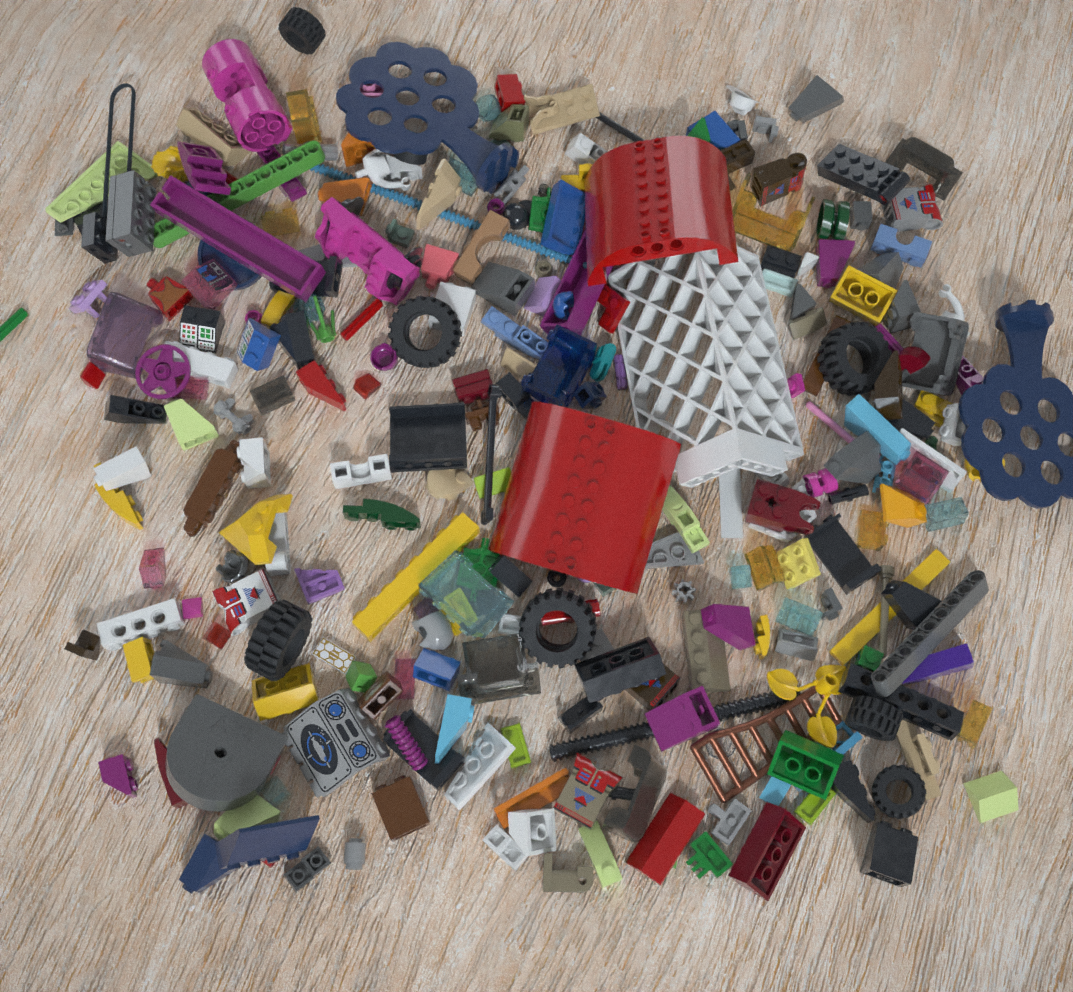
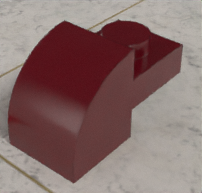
M915 346L905 347L899 354L901 369H907L910 374L925 367L931 359L926 351Z

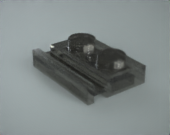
M284 375L249 391L261 416L295 401V397Z

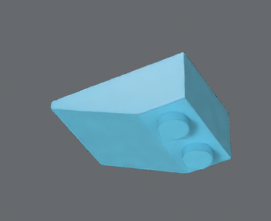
M447 694L435 754V764H440L467 729L468 722L472 723L475 707L471 705L472 698Z

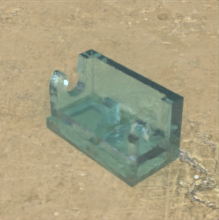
M450 158L448 163L461 178L460 186L463 187L462 192L472 197L478 188L475 178L465 164Z
M962 497L925 505L927 511L926 529L930 532L964 524L969 512Z
M785 597L775 622L813 636L823 612Z

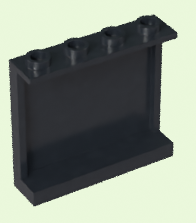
M464 403L389 407V465L391 473L468 468Z

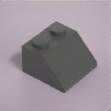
M907 280L902 282L884 317V324L890 333L911 328L909 323L914 312H921Z

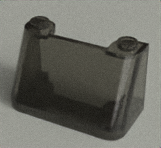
M634 744L627 762L631 763L634 768L633 775L640 779L628 810L620 807L612 808L608 812L601 828L631 842H637L644 836L667 773L664 765L649 751Z

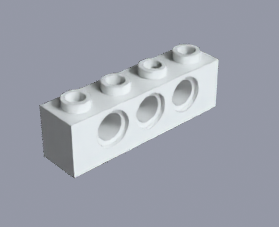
M175 598L97 623L102 646L110 651L122 648L123 644L140 637L155 638L160 636L162 632L176 631L180 629V626L185 625L180 604ZM165 616V620L162 623H157L159 617ZM142 622H146L145 627L141 630H138L139 624ZM126 629L123 636L118 635L120 630Z

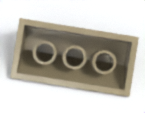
M701 610L684 611L682 614V626L690 691L700 686L704 687L706 693L731 691L725 642L703 628Z

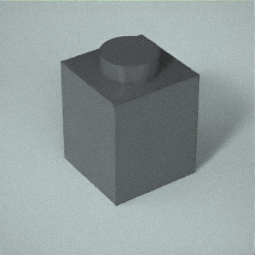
M853 201L850 208L851 229H869L872 222L871 201Z

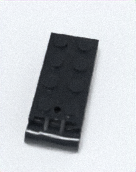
M838 144L817 165L818 176L876 200L882 205H887L911 180L907 173L899 172V168L841 144Z

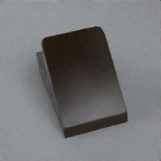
M82 630L76 643L67 642L64 649L78 656L97 661L99 658L100 637L87 630Z

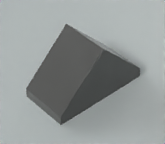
M798 283L793 294L790 320L805 316V312L813 310L816 306L814 299Z

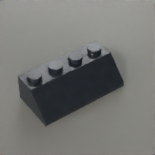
M650 637L574 665L589 703L600 701L612 694H619L631 687H638L644 682L659 679L666 674L661 655Z

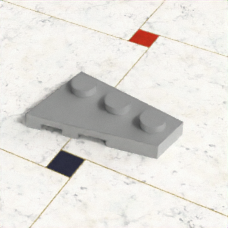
M677 532L652 543L645 569L704 564V560L699 550L693 554L691 553L683 538Z

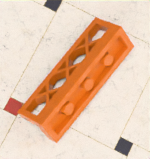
M567 768L558 771L495 807L494 813L503 829L505 830L509 827L508 812L541 809L557 800L570 777Z

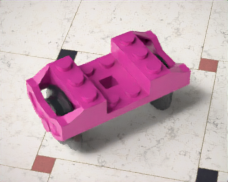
M331 197L321 206L324 216L322 224L315 234V239L319 241L323 253L328 259L330 256H337L341 261L347 256L352 263L359 266L368 275L364 288L376 298L392 302L397 306L407 297L415 281L420 276L419 271L423 263V258H421L423 249L418 246L404 255L359 218L358 215L364 204V200L361 197L349 198L342 203Z

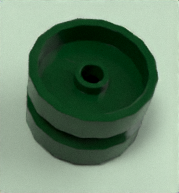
M822 200L817 219V239L826 240L831 234L833 240H844L849 222V202L839 201L835 206L833 200Z

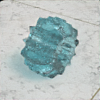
M316 294L310 296L307 302L295 299L293 307L294 312L304 310L306 319L310 324L312 321H319L313 296H316ZM317 297L322 315H324L325 305L321 297Z

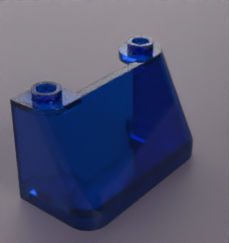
M557 324L554 330L551 329L546 339L549 340L548 346L534 371L528 375L525 374L520 384L522 385V390L539 402L568 408L574 397L573 393L580 387L593 363L597 343Z

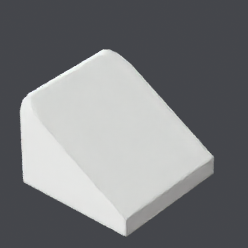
M809 252L805 253L797 272L798 276L815 267L819 257Z

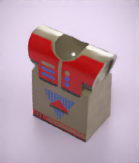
M577 753L573 772L553 808L592 830L609 794L624 777L609 769H598L594 765L593 760Z

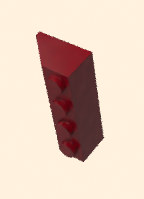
M766 802L728 876L742 887L769 901L806 827L785 808Z

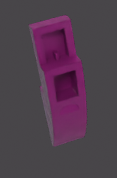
M273 145L266 147V151L257 152L264 165L281 157ZM296 177L278 186L285 197H288L291 202L307 194L306 189Z

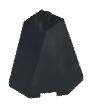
M304 310L285 314L281 317V322L278 324L273 323L270 326L271 330L281 335L278 344L298 369L314 360L316 361Z

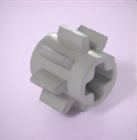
M681 579L680 584H673L676 590H673L671 595L676 596L675 602L680 600L685 605L688 599L693 601L694 596L691 593H695L696 588H692V581L684 582V579ZM684 589V591L687 592L686 595H684L683 592L680 590Z

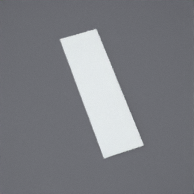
M736 468L719 476L721 538H743L740 468Z

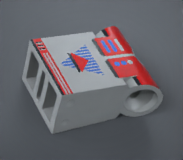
M932 184L921 188H903L887 205L881 204L886 225L898 229L897 232L921 228L937 230L943 226Z

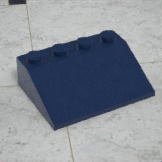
M319 815L240 828L215 843L219 869L227 868L228 871L240 869V865L247 864L249 868L260 865L261 861H267L268 864L280 861L282 857H287V860L300 857L299 854L307 850L320 820Z

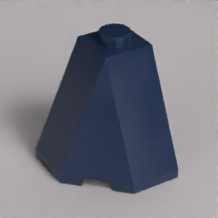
M204 834L179 878V881L184 883L182 888L191 894L194 891L198 893L203 892L234 872L228 871L227 868L219 869L215 843L218 840L207 834Z

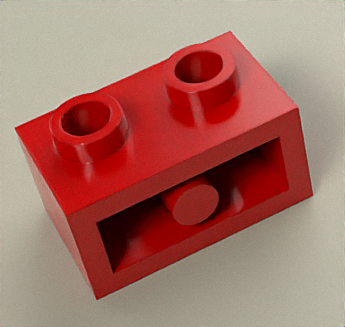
M517 74L497 75L494 89L501 113L512 104L525 105L526 101L521 91L522 84L518 80Z

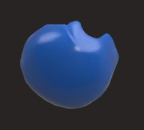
M571 291L558 293L553 300L555 316L563 321L568 320L571 314L568 310L574 307V295Z

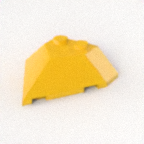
M274 495L259 501L239 519L218 533L255 565L272 564L277 546L268 537L276 513L288 512L293 495Z

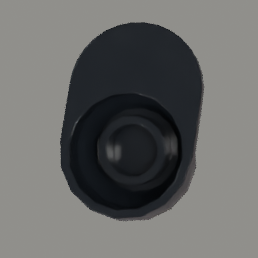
M530 200L510 203L505 207L503 217L509 220L510 229L519 230L529 226Z

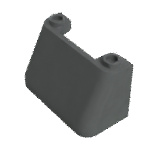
M914 312L909 323L912 330L915 331L912 346L926 351L931 359L925 367L912 374L907 369L902 370V386L950 396L955 388L969 324L959 319Z

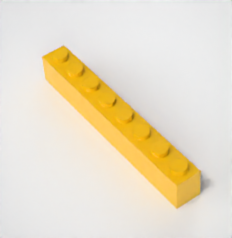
M463 512L459 516L455 515L451 519L450 525L446 529L442 528L437 533V538L432 543L428 542L423 547V552L419 556L415 555L405 569L397 572L395 579L391 583L388 582L382 587L381 593L377 597L374 596L368 601L367 607L363 611L360 610L353 616V626L371 642L480 534V527Z

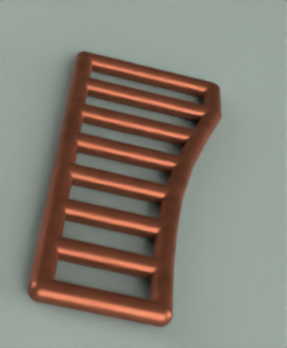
M815 686L810 687L793 700L765 715L739 725L710 732L691 744L690 750L721 803L728 802L768 773L773 755L759 733L757 726L768 723L779 743L783 733L775 718L785 713L797 735L815 742L810 735L806 736L792 711L794 707L802 704L809 718L816 717V712L809 701V698L817 693ZM819 694L820 698L823 701L825 695ZM828 697L825 707L831 715L835 726H838L842 722V718L830 697ZM749 730L767 761V765L759 770L757 769L737 733ZM726 736L730 737L751 776L743 781L740 780L717 739ZM708 743L711 744L735 786L726 793L700 751Z

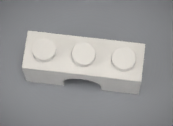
M387 454L368 457L366 463L357 465L351 464L349 460L330 463L332 482L335 489L392 480Z

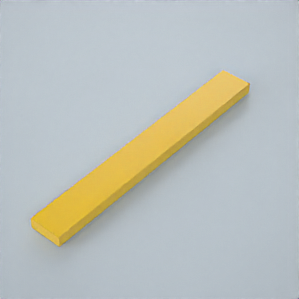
M936 548L903 581L922 590L950 561ZM881 602L829 651L842 666L880 631ZM890 605L888 622L896 616Z

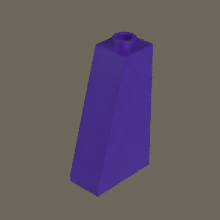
M968 644L929 654L903 681L902 685L906 686L972 669L974 661Z

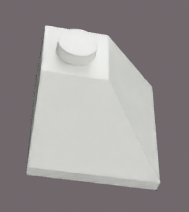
M554 808L508 812L509 834L525 856L556 851Z

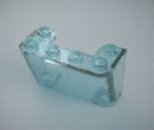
M454 550L418 584L420 588L418 591L423 596L430 597L433 600L432 604L437 609L447 613L445 615L446 618L452 623L456 622L460 626L459 630L464 635H471L474 638H485L514 601L504 591L493 587L472 567L473 563L461 552Z

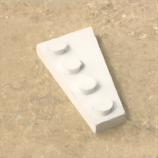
M488 722L484 727L483 735L481 738L478 737L475 742L476 746L470 756L466 757L465 765L461 772H457L444 794L459 810L462 809L516 749Z

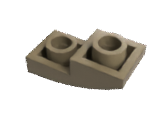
M823 307L807 311L805 316L788 321L794 340L813 333L827 324Z

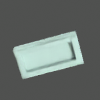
M764 268L762 273L766 289L792 297L798 279Z

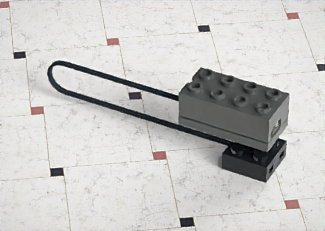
M128 83L117 86L110 96L102 216L96 212L83 215L81 247L104 264L117 261L118 250L128 257L153 251L155 210L150 204L156 197L157 191L151 183L145 181L135 170L131 171L136 92L134 87ZM129 87L132 94L127 172L111 176L109 181L114 99L121 89Z

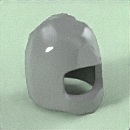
M442 611L431 613L420 620L412 622L414 629L424 639L419 646L442 651L451 644L453 639L452 626Z

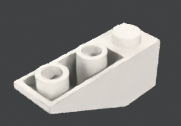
M579 133L570 141L565 155L581 165L586 163L594 164L598 158L608 151L582 133Z
M386 154L378 155L384 156L390 169V174L383 177L384 180L401 181L404 177L412 181L423 179L421 166L402 162Z

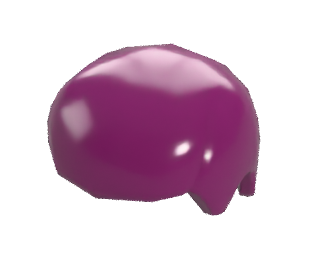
M382 343L371 351L370 360L376 369L388 371L396 366L398 356L396 355V350H393L391 345Z

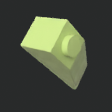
M598 821L595 822L592 830L585 826L578 828L601 888L621 881L623 878Z

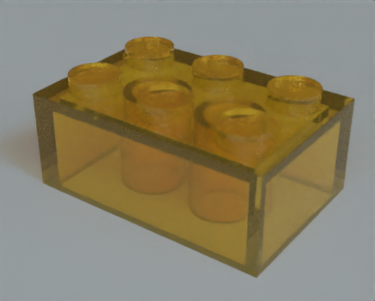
M307 89L286 92L297 144H303L307 141L322 142L313 96H309Z

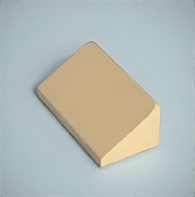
M506 348L501 366L523 381L531 384L538 375V366L512 349Z

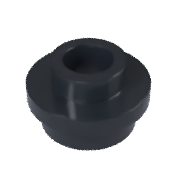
M554 570L548 572L547 581L552 587H561L566 582L567 577L565 573ZM554 576H559V577H560V580H559V581H555V580L553 579V577H554Z

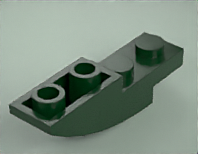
M363 499V506L343 505L344 518L349 521L367 519L369 522H377L381 520L382 527L388 530L405 528V530L414 531L416 528L421 529V522L417 516L395 504L374 499Z

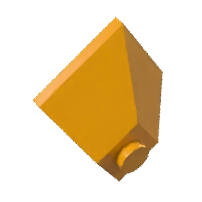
M880 484L885 522L906 528L927 522V511L923 502L907 491L886 484Z

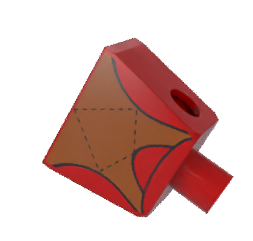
M164 277L159 282L152 278L147 283V287L151 289L148 292L151 301L169 322L194 298L189 288L169 277Z

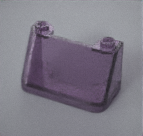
M110 292L87 347L86 353L90 362L102 371L136 379V366L141 358L140 356L152 327L157 328L158 325L162 324L163 315L161 311L123 294Z

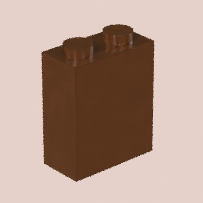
M400 776L394 779L395 783L388 786L386 784L380 785L375 788V792L371 793L392 842L430 825L410 776Z

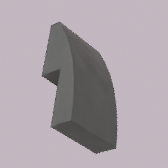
M318 846L302 858L301 862L286 872L284 878L297 893L327 868L331 862Z

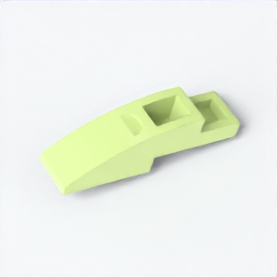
M669 485L662 510L671 525L674 524L693 554L708 546L710 542L700 528V522L677 491Z

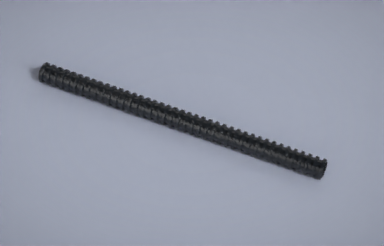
M770 691L769 694L765 692L763 695L757 694V697L752 695L751 698L745 697L744 700L740 698L739 701L733 700L732 703L727 701V704L724 702L721 705L715 704L713 709L719 722H722L723 719L727 721L729 718L734 719L735 716L740 718L741 715L747 716L748 713L752 715L753 712L759 713L760 710L761 712H764L765 709L769 711L772 707L776 709L777 706L780 707L790 700L782 699L773 691ZM796 691V697H797L798 695L801 694V691H799V692ZM642 722L641 725L636 723V726L630 725L628 728L627 726H624L623 729L619 727L616 731L611 729V732H608V730L605 733L599 732V735L594 733L591 737L587 735V738L582 736L580 739L574 738V741L569 739L566 743L562 741V744H559V742L556 745L550 744L549 751L552 761L556 762L557 759L562 761L563 758L569 759L570 756L574 758L577 753L587 755V752L594 753V750L599 752L600 749L606 750L607 747L612 749V746L618 747L619 744L624 746L625 743L631 744L632 741L636 743L637 740L643 741L644 738L649 740V737H655L649 723Z

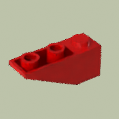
M314 360L296 371L298 380L308 394L342 411H346L344 404L347 402L342 393L338 394L335 389L337 387L332 379H327L325 376L327 372L322 365L318 366Z

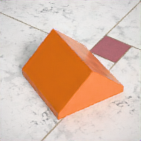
M349 132L341 143L346 167L363 163L364 156L376 149L371 142L358 140L351 136Z

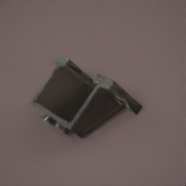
M910 137L907 140L902 138L885 162L899 168V172L902 171L906 163H909L937 179L933 188L936 197L945 201L963 174L962 171L954 167L952 157L916 137Z
M519 633L462 643L467 674L457 675L460 696L472 698L471 705L541 693L538 663L527 664L525 649L521 644L522 638H519Z

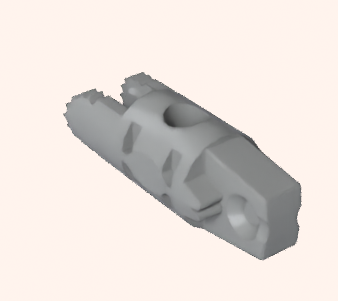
M523 165L519 171L514 169L496 190L494 196H499L502 190H504L508 195L505 196L502 202L506 205L518 188L526 181L524 175L529 171V168Z

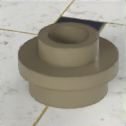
M546 260L538 262L535 266V273L540 278L549 277L553 272L552 265Z

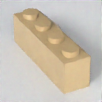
M183 108L176 126L184 135L190 137L194 144L212 146L223 160V167L235 166L251 152L241 146L236 136L228 134L226 132L227 128L219 124H213L214 120L197 108Z

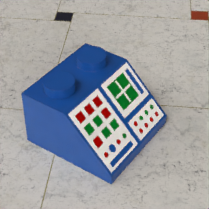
M249 318L237 348V353L242 363L256 371L269 368L281 335Z

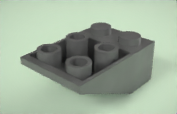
M488 262L470 288L476 290L478 296L516 316L533 292L535 278L518 269Z

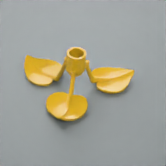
M821 666L816 670V679L801 687H797L798 681L796 677L786 669L768 671V684L771 690L782 699L793 700L796 697V691L799 692L815 686L817 693L825 695L816 713V717H811L808 720L807 731L816 742L828 748H833L837 742L836 726L828 716L821 717V712L831 694H842L838 692L846 666Z

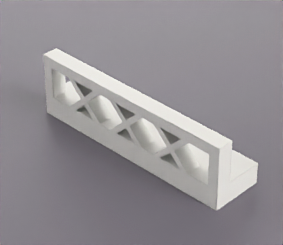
M902 428L900 433L911 443V453L903 462L910 465L915 458L919 457L922 459V463L920 465L915 464L912 467L916 471H919L924 462H927L920 472L921 474L923 471L926 473L924 469L929 464L933 468L935 467L936 470L941 471V473L943 472L945 475L941 477L942 479L938 480V486L951 493L967 471Z

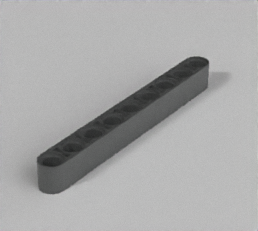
M975 570L970 572L871 674V680L878 696L887 697L891 695L988 593L989 587L983 571Z

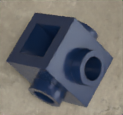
M587 381L573 393L582 409H596L607 398L603 387L598 382Z

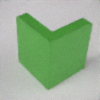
M354 660L346 674V680L351 690L363 693L377 679L371 664Z

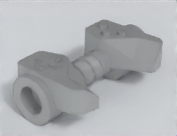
M228 398L225 402L223 400L218 401L213 408L214 414L221 419L227 417L233 423V431L238 434L246 435L251 430L250 425L254 422L252 415L248 414L238 418L231 412L235 403L234 399Z

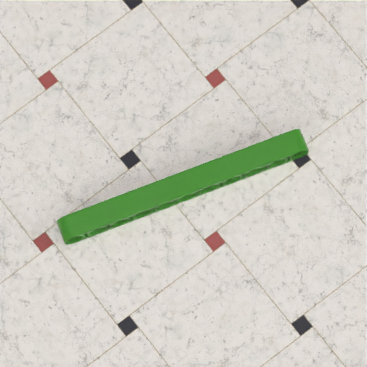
M310 141L230 183V195L212 193L206 197L232 211L321 164L325 160V153L318 141ZM165 218L155 223L153 245L156 248H163L186 236L189 232Z

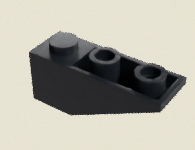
M110 395L105 405L104 420L124 424H165L167 413L162 404Z
M851 760L840 764L831 789L867 823L874 821L875 810L872 804L868 803L866 798L867 790L864 784L860 783L857 766Z

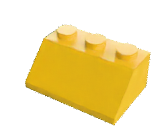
M848 265L829 302L877 326L880 324L898 290Z
M310 663L291 668L278 681H271L265 677L251 680L253 704L260 721L270 720L285 713L290 714L295 710L305 707L308 708L319 700Z

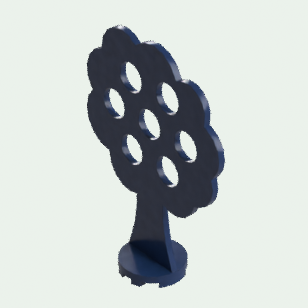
M402 42L386 43L377 50L376 57H365L356 61L350 68V84L342 86L336 93V104L346 114V130L358 140L371 142L376 149L384 153L398 154L407 151L415 155H426L433 153L443 143L466 165L476 180V186L484 193L489 192L490 194L495 192L498 184L502 185L508 178V172L511 167L515 169L517 166L519 151L511 144L503 143L498 146L470 130V128L475 126L479 118L478 106L473 101L478 88L476 78L465 68L451 65L448 56L440 50L431 47L414 48ZM394 65H404L411 70V75L406 78H396L389 73L388 69ZM437 72L446 78V82L440 86H433L426 83L423 77L427 73ZM366 84H376L384 92L379 97L370 98L364 96L360 92V88ZM402 91H410L419 97V101L414 105H403L398 102L396 95ZM437 99H448L455 105V109L449 113L438 112L433 108L432 103ZM380 110L388 113L392 120L385 125H376L368 119V115L373 111ZM417 118L423 120L428 128L421 133H414L407 130L404 123L408 119Z
M1027 300L1021 305L1012 306L1011 303L1005 304L995 312V327L1005 334L1011 366L998 364L990 368L984 375L983 384H976L963 392L959 400L958 409L960 418L966 427L961 436V448L969 464L979 471L981 483L985 490L998 500L1011 501L1018 497L1026 505L1041 509L1056 503L1060 496L1073 499V456L1065 455L1058 446L1060 434H1067L1073 439V394L1068 386L1059 379L1051 377L1042 379L1044 343L1048 329L1054 322V313L1051 310L1050 304L1046 302L1042 305H1037L1036 300ZM1002 392L1011 393L1018 400L1019 411L1016 415L1009 414L1002 408L1000 403ZM1040 400L1049 401L1056 409L1057 416L1054 422L1045 421L1038 412ZM985 419L994 420L1000 426L1002 437L999 442L990 441L984 435L982 424ZM1023 427H1030L1038 434L1040 443L1037 450L1026 447L1022 442L1020 433ZM1005 454L1015 455L1019 459L1022 466V472L1019 477L1009 475L1003 468L1002 460ZM1043 461L1052 462L1057 466L1060 473V480L1057 484L1048 483L1042 476L1041 465Z

